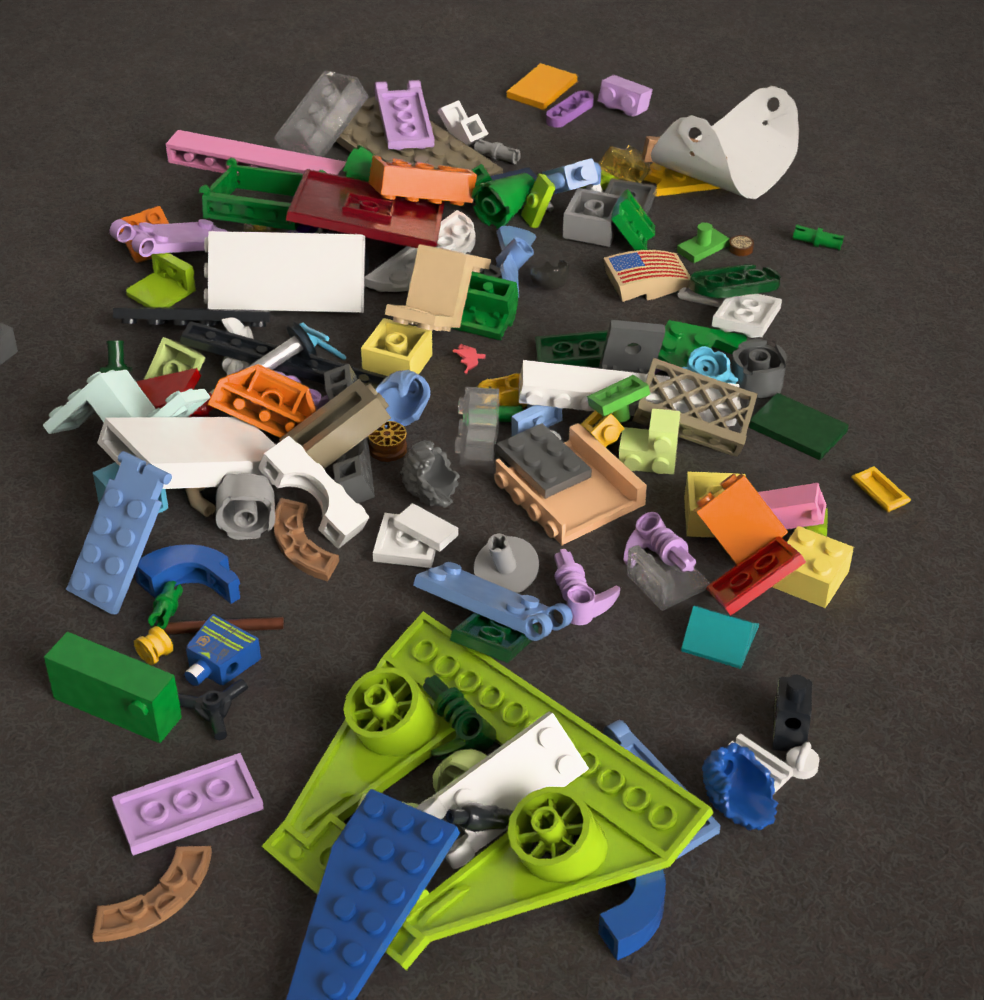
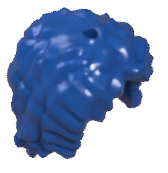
M732 742L727 748L720 747L717 750L711 751L710 755L704 760L702 771L703 783L707 790L706 794L714 808L724 813L725 817L731 818L734 824H740L748 830L755 828L756 830H762L767 825H772L775 821L774 815L777 814L775 807L779 803L772 798L775 788L774 778L770 776L771 771L755 758L752 750Z

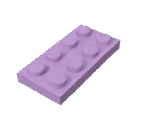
M241 753L112 797L113 806L132 855L264 809L261 796Z

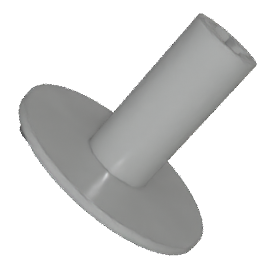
M499 533L489 538L488 543L479 551L474 562L475 576L515 593H520L528 588L535 580L539 570L538 555L530 543L518 537L505 536Z

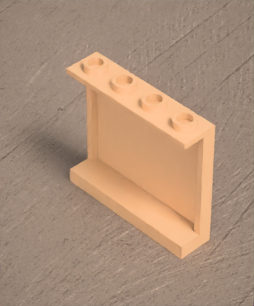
M579 423L569 427V440L564 442V444L592 469L591 478L545 499L512 466L508 468L500 459L496 460L494 479L500 489L504 488L511 495L514 503L521 505L527 511L531 520L537 521L544 528L546 534L550 538L554 537L561 545L644 506L646 502L647 485Z

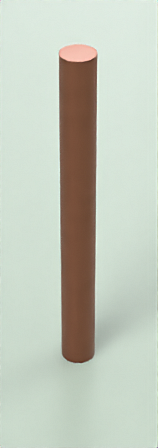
M283 617L226 620L244 631L284 629ZM207 620L169 622L163 630L166 634L197 633Z

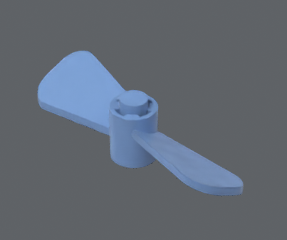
M501 226L497 230V235L502 252L496 257V266L500 268L503 279L517 282L519 298L518 270L534 254L531 245L536 239V235L525 229Z

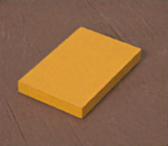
M540 63L507 90V98L545 110L577 82L578 75Z

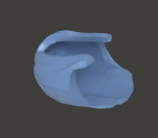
M411 370L396 371L390 374L375 389L389 405L385 409L391 417L388 421H395L402 426L410 425L418 420L430 398V388L425 378Z

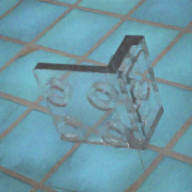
M639 545L628 549L627 575L661 611L707 590V586L710 585V582L694 566L692 572H682L676 565H666L660 556L653 558L651 554H647Z

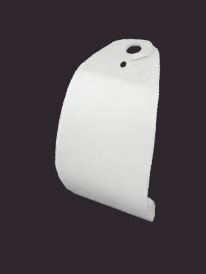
M770 86L768 88H759L750 94L712 127L707 120L693 115L679 118L660 137L651 152V160L655 164L745 198L756 199L767 192L783 176L797 153L799 126L795 101L788 95L786 90ZM772 97H776L780 103L779 108L774 112L769 111L767 108V102ZM763 121H768L767 125H763L762 123ZM693 127L700 129L702 132L700 136L695 138L699 142H693L689 138V131ZM693 151L695 156H691L689 152Z

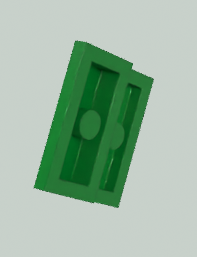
M627 189L616 202L611 219L635 251L647 250V240L655 236V225Z

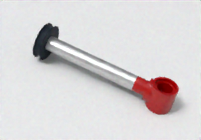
M293 322V327H286L290 339L248 367L260 364L273 370L298 352L309 360L310 354L316 355L317 353L304 329L298 323ZM215 389L208 393L210 397L212 396ZM210 399L189 417H210L209 412L215 409L208 405Z

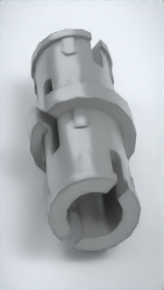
M478 139V142H475L474 150L481 155L491 157L492 160H504L516 164L520 159L519 149L503 146L500 142L491 143L482 139Z

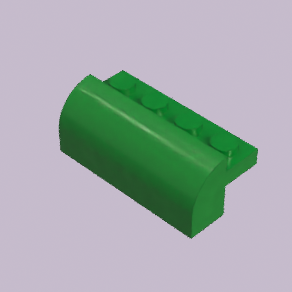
M472 272L460 328H451L501 341L507 327H511L515 319L518 306L517 282Z

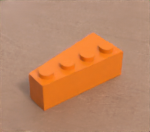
M373 155L369 184L386 199H396V196L405 197L408 201L417 202L419 198L428 199V202L440 204L442 200L450 201L451 204L463 206L465 202L473 203L472 191L476 185L477 174L470 169L438 165V169H434L433 165L423 162H417L415 166H411V163L393 158L392 163L384 162L381 156Z

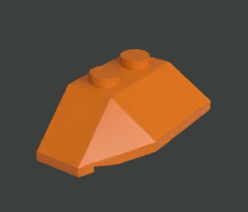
M255 364L220 378L208 405L279 438L283 437L317 411L309 387L260 364Z

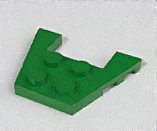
M668 320L658 359L679 367H687L688 358L694 349L704 346L711 349L715 347L733 355L734 350L738 349V345L747 341L748 337L743 334L724 332L722 330Z

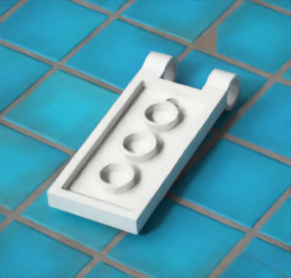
M547 712L435 795L423 801L416 809L439 819H442L448 810L460 809L470 803H479L487 806L496 805L499 808L514 811L517 804L529 793L544 787H565L589 768L554 714ZM508 826L505 829L480 832L463 829L466 834L454 842L445 859L452 869L464 866L474 857L478 850L507 830Z

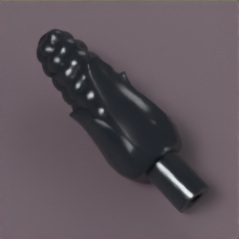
M470 803L460 809L448 810L446 820L450 824H458L463 829L473 832L505 829L506 826H509L513 810L499 808L496 805L487 806L479 803Z

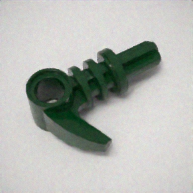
M436 675L430 678L427 677L424 680V691L435 701L434 711L440 717H444L445 721L450 723V726L456 731V737L452 741L431 750V754L435 759L444 760L454 752L465 749L484 751L493 745L496 739L495 728L476 712V709L469 704L458 688H448ZM479 727L477 733L472 735L474 730Z

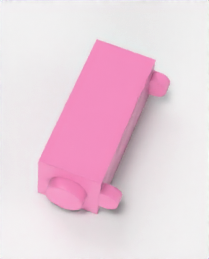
M818 483L758 492L785 529L824 523L826 502Z

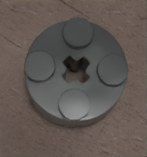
M753 339L740 343L738 349L733 352L731 372L738 378L736 384H739V388L758 394L757 398H766L781 393L787 355L779 345L775 344V347L769 346L766 340Z

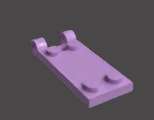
M420 80L408 81V90L388 91L387 82H375V99L378 101L388 149L402 150L404 148L424 149L426 147H434V136Z
M118 219L110 226V235L122 243L133 240L132 249L144 257L160 253L205 251L204 240L205 237H208V231L228 232L225 229L217 228L213 225L212 221L200 219L199 222L172 224L141 222L139 225L134 226L122 219ZM124 227V231L119 235L120 230Z

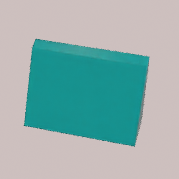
M693 606L681 651L741 669L758 630L759 623L707 608Z

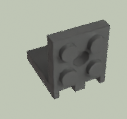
M611 320L599 369L648 374L653 358L658 359L665 336V325ZM631 343L638 344L637 346H628Z

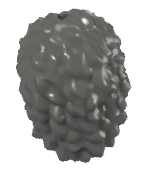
M427 440L412 445V448L408 450V455L404 458V464L400 471L402 483L407 492H410L412 496L420 498V502H425L427 506L436 505L443 508L453 503L450 496L455 493V488L459 484L457 479L460 478V475L456 471L451 470V462L447 459L446 452H442L440 447H434V443Z

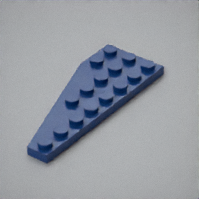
M369 790L332 846L286 1000L356 999L459 836L460 832L457 826L376 790Z

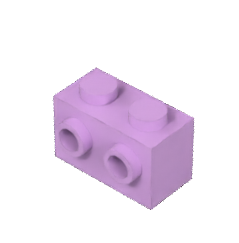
M613 75L602 80L598 101L604 103L607 108L620 109L628 116H635L648 109L653 89Z

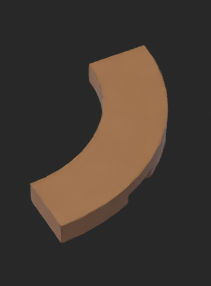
M280 498L275 509L274 534L279 549L301 571L318 579L328 581L339 563V555L323 550L306 537L303 522L308 511L307 504Z
M211 846L176 847L175 855L169 868L159 879L160 883L150 892L120 903L97 906L92 935L93 941H113L137 935L155 927L174 915L189 901L201 885L210 864Z

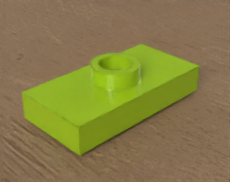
M538 174L521 214L531 228H538L556 188L544 174Z

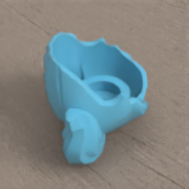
M706 346L694 349L688 358L687 367H682L725 383L736 384L738 382V378L730 370V360L726 357V354L720 351L713 352L711 348Z

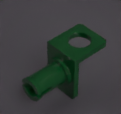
M106 341L108 365L100 368V372L107 373L110 370L132 371V367H127V364H124V341Z

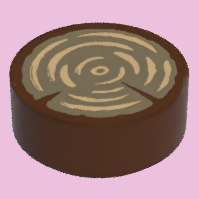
M737 235L730 239L729 251L732 254L748 256L753 252L754 241L752 238Z

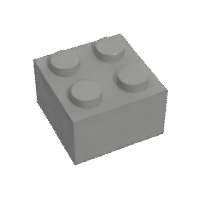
M577 188L564 212L563 238L610 247L618 231V227L612 221L611 215L620 196Z

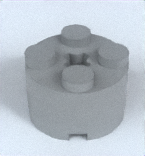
M243 473L237 475L228 474L223 478V482L216 491V523L220 530L222 528L227 532V536L236 540L260 538L261 533L267 529L269 532L273 528L275 523L274 490L266 476Z

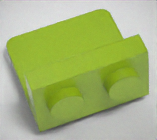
M171 253L151 254L154 273L127 288L126 294L145 307H171L196 291L193 266L173 256Z

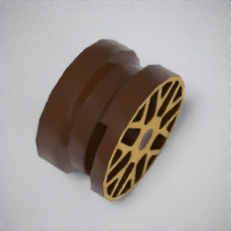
M387 421L378 428L380 431L375 430L368 436L369 452L374 459L384 462L396 461L407 452V432L400 423Z

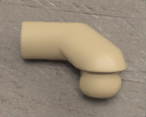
M205 487L185 488L190 505L205 517L215 512V505L205 499L200 492Z

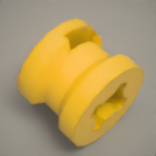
M158 626L151 628L147 636H140L134 640L136 652L141 659L151 666L159 661L160 656H166L173 652L171 639Z

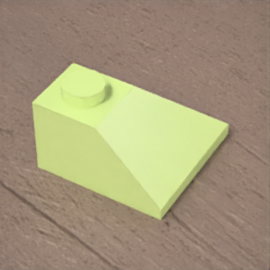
M163 337L144 379L194 368L200 371L205 356L186 345Z

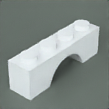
M288 436L264 453L258 469L277 488L289 486L302 488L317 499L322 509V521L318 530L335 547L339 549L363 530L369 519L364 508L360 504L355 503L346 494L344 488L336 483L325 472L324 468L305 452L299 443H296Z

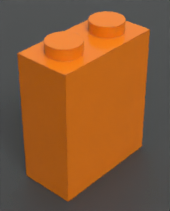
M735 474L730 475L720 483L722 489L714 495L708 492L696 502L698 507L694 511L736 565L776 537L780 536L782 538L788 533L743 474L738 476Z

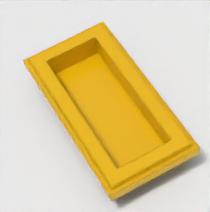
M875 466L852 475L853 481L887 513L911 501L903 491Z

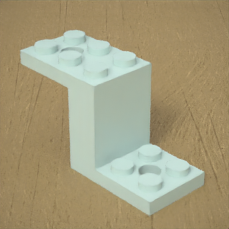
M110 370L107 373L96 372L87 379L86 382L88 384L83 389H78L68 396L67 399L69 401L64 406H59L50 412V419L43 424V427L49 434L76 429L95 412L103 422L105 418L189 417L211 397L205 389L193 390L191 388L185 392L176 391L165 400L167 404L163 408L156 409L127 370Z

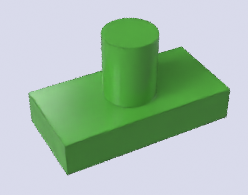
M700 223L697 229V236L677 245V253L692 263H696L729 246L730 238L712 228L711 224Z
M631 375L587 396L588 405L602 416L613 412V416L619 422H625L631 417L629 404L650 395V389L647 383L635 375Z

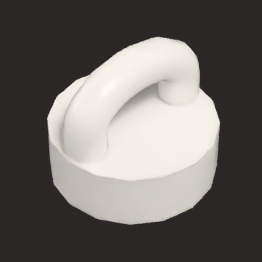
M804 742L802 746L789 750L785 763L794 768L792 776L799 779H808L817 773L819 757L811 749V744Z

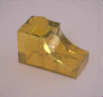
M610 146L598 162L601 170L624 181L642 183L651 171L650 163L644 162L642 159L643 152L631 146H628L626 149Z

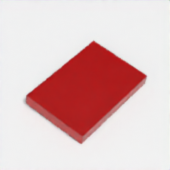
M197 368L135 382L156 409H161L167 404L165 400L174 392H185L188 389H194L201 378V374Z
M778 536L712 582L706 589L711 597L731 616L805 564L806 561L801 553Z

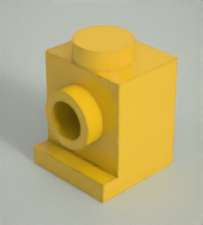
M594 411L580 424L604 447L616 442L620 437V433L625 429L612 413L602 416L597 411ZM601 417H603V419L598 424L592 427Z

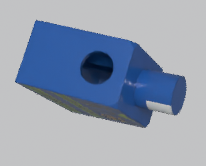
M212 614L187 645L186 652L190 668L184 675L186 680L193 686H198L206 678L220 685H225L261 659L259 638Z

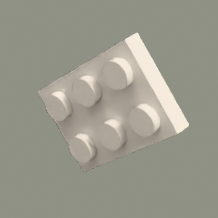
M761 294L726 298L714 314L712 326L718 327L724 332L736 331L744 333L745 336L751 338L763 337L779 312L782 299Z

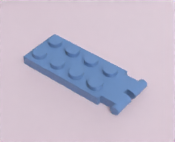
M122 451L118 456V461L121 463L115 479L109 478L66 588L67 591L110 614H118L162 505L158 498L164 484H169L172 479V474L152 464L146 465L144 460L125 451Z

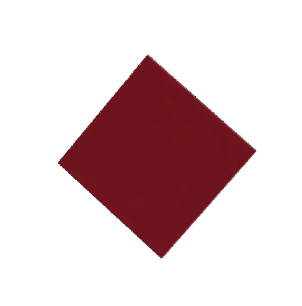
M306 169L287 211L286 221L348 234L364 235L366 238L418 248L419 244L437 247L445 200L437 204L428 202V199L419 198L417 202L408 201L405 197L396 196V199H386L367 181Z

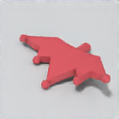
M462 343L458 349H453L454 353L463 358L461 363L467 366V369L464 371L465 374L478 365V359L486 358L485 354H477L475 348L463 345Z

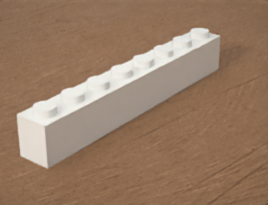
M523 360L519 376V403L595 411L588 405L587 396L631 375H635L645 382L648 374ZM655 375L659 383L671 379L669 376ZM684 379L680 381L686 392L697 388L692 380ZM674 384L663 388L669 399L680 395ZM715 388L706 390L712 401L723 397L720 391ZM658 391L650 393L646 398V401L654 404L663 402ZM700 393L689 397L695 408L706 404ZM740 397L732 399L737 409L741 410ZM639 400L629 404L630 415L634 416ZM684 400L673 404L675 410L680 411V413L690 411ZM726 402L715 406L721 417L732 414ZM710 409L699 413L703 421L710 423L716 420ZM734 418L725 423L727 426H735L737 420Z

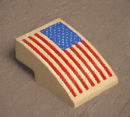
M638 250L603 258L606 274L622 302L644 295L647 300H653L680 291L684 287L689 288L691 276L676 253L660 250Z

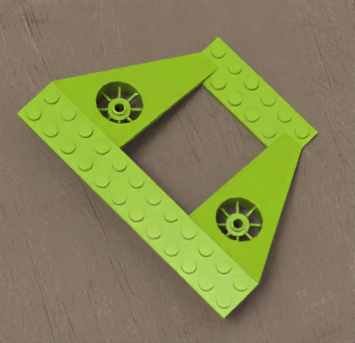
M424 611L384 654L375 670L366 673L358 679L346 695L344 722L288 816L262 845L272 857L318 895L332 846L346 826L343 821L355 813L363 793L367 794L370 789L380 793L384 792L432 756L431 750L452 741L456 737V731L450 726V723L445 721L444 717H440L434 711L435 701L423 689L424 680L433 675L438 676L448 688L456 687L463 693L464 698L476 709V712L495 728V742L501 746L547 712L553 713L589 769L565 787H544L529 793L517 804L511 814L508 832L429 893L426 889L423 891L385 951L387 955L405 970L410 967L431 941L670 867L713 814L709 805L490 656L450 641L452 631ZM380 727L383 728V731L376 732ZM580 835L576 844L574 845L572 843L573 836ZM533 842H539L530 854ZM567 848H569V850L565 854L559 856V853L564 852ZM546 851L552 853V859L540 858Z

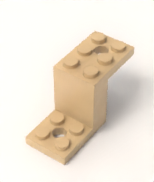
M419 244L406 306L387 304L385 315L393 316V322L417 325L418 328L425 330H444L450 332L451 327L460 328L472 271L480 273L481 268L489 269L491 259Z

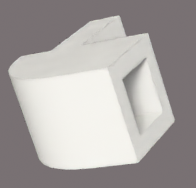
M459 100L438 111L448 133L466 145H471L477 142L478 139H483L488 135L478 114L468 118Z

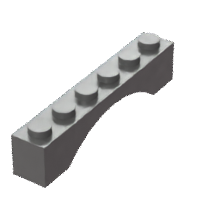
M350 364L324 372L325 388L329 401L358 380ZM367 436L333 464L335 482L344 488L346 494L355 503L364 502L375 497Z

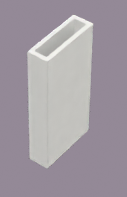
M208 231V237H205L204 249L208 253V263L204 265V276L208 278V288L204 290V303L208 304V309L364 313V235Z
M236 417L105 418L97 442L119 466L121 463L118 461V456L122 451H125L144 460L146 465L152 464L172 474L170 483L164 484L162 489L219 487L223 482V478L228 474L248 473L264 475L258 467L264 453L276 445L256 426Z

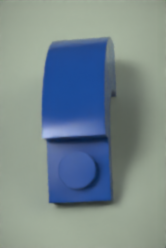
M187 544L161 548L140 558L135 570L137 583L154 598L162 593L165 583L176 581L175 586L183 583L204 584L213 589L230 604L240 599V581L237 575L230 570L228 557L209 547Z
M663 869L626 880L633 891L629 899L619 906L600 914L599 935L616 960L624 958L643 947L657 931L662 919L666 882Z

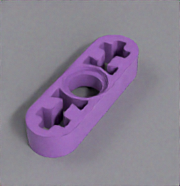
M578 91L547 111V125L551 127L566 125L593 106L594 95L589 91Z

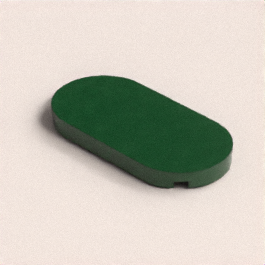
M743 264L696 271L691 274L688 286L690 290L702 296L730 298L777 290L780 286L781 277L777 271L769 267H763L760 270L756 269V265Z

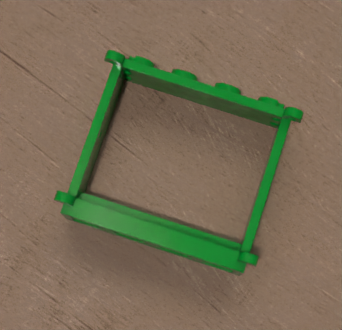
M229 158L226 165L230 167L210 187L202 185L199 188V193H204L202 195L203 218L296 230L300 223L286 221L287 211L291 203L230 194L238 188L294 196L303 177L301 173L237 165L236 159Z

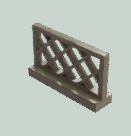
M653 358L645 383L649 385L650 393L658 391L663 402L659 404L646 401L647 396L640 399L632 421L650 427L652 408L676 411L673 404L684 400L690 411L680 413L678 437L738 457L746 441V433L758 394ZM656 368L666 371L671 379L659 383L654 374ZM684 379L692 380L697 388L686 392L680 381ZM674 384L680 395L669 399L663 388ZM715 388L720 391L723 397L712 401L706 390ZM700 393L706 404L695 408L689 397ZM740 397L749 400L746 408L738 410L732 399ZM726 402L732 414L721 417L715 406ZM710 409L716 420L710 423L703 421L699 413ZM736 418L741 426L740 433L729 430L725 422Z

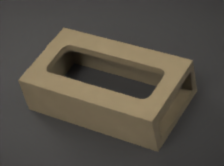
M358 379L281 437L279 441L281 442L290 436L304 448L305 452L316 463H319L325 469L390 420L391 417L385 410L389 405L371 384L365 386Z

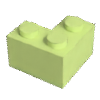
M652 408L649 430L624 427L619 447V460L631 471L674 475L680 411Z

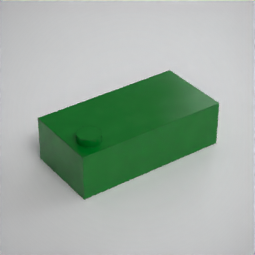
M66 632L44 656L55 700L157 743H161L182 718L175 675L70 632Z

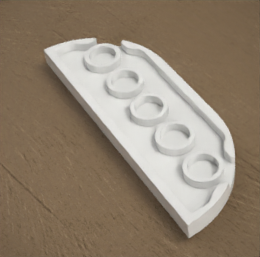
M456 210L441 221L437 247L461 253H470L474 248L476 240L474 224L469 217ZM407 246L365 276L364 286L379 292L409 291L418 248Z

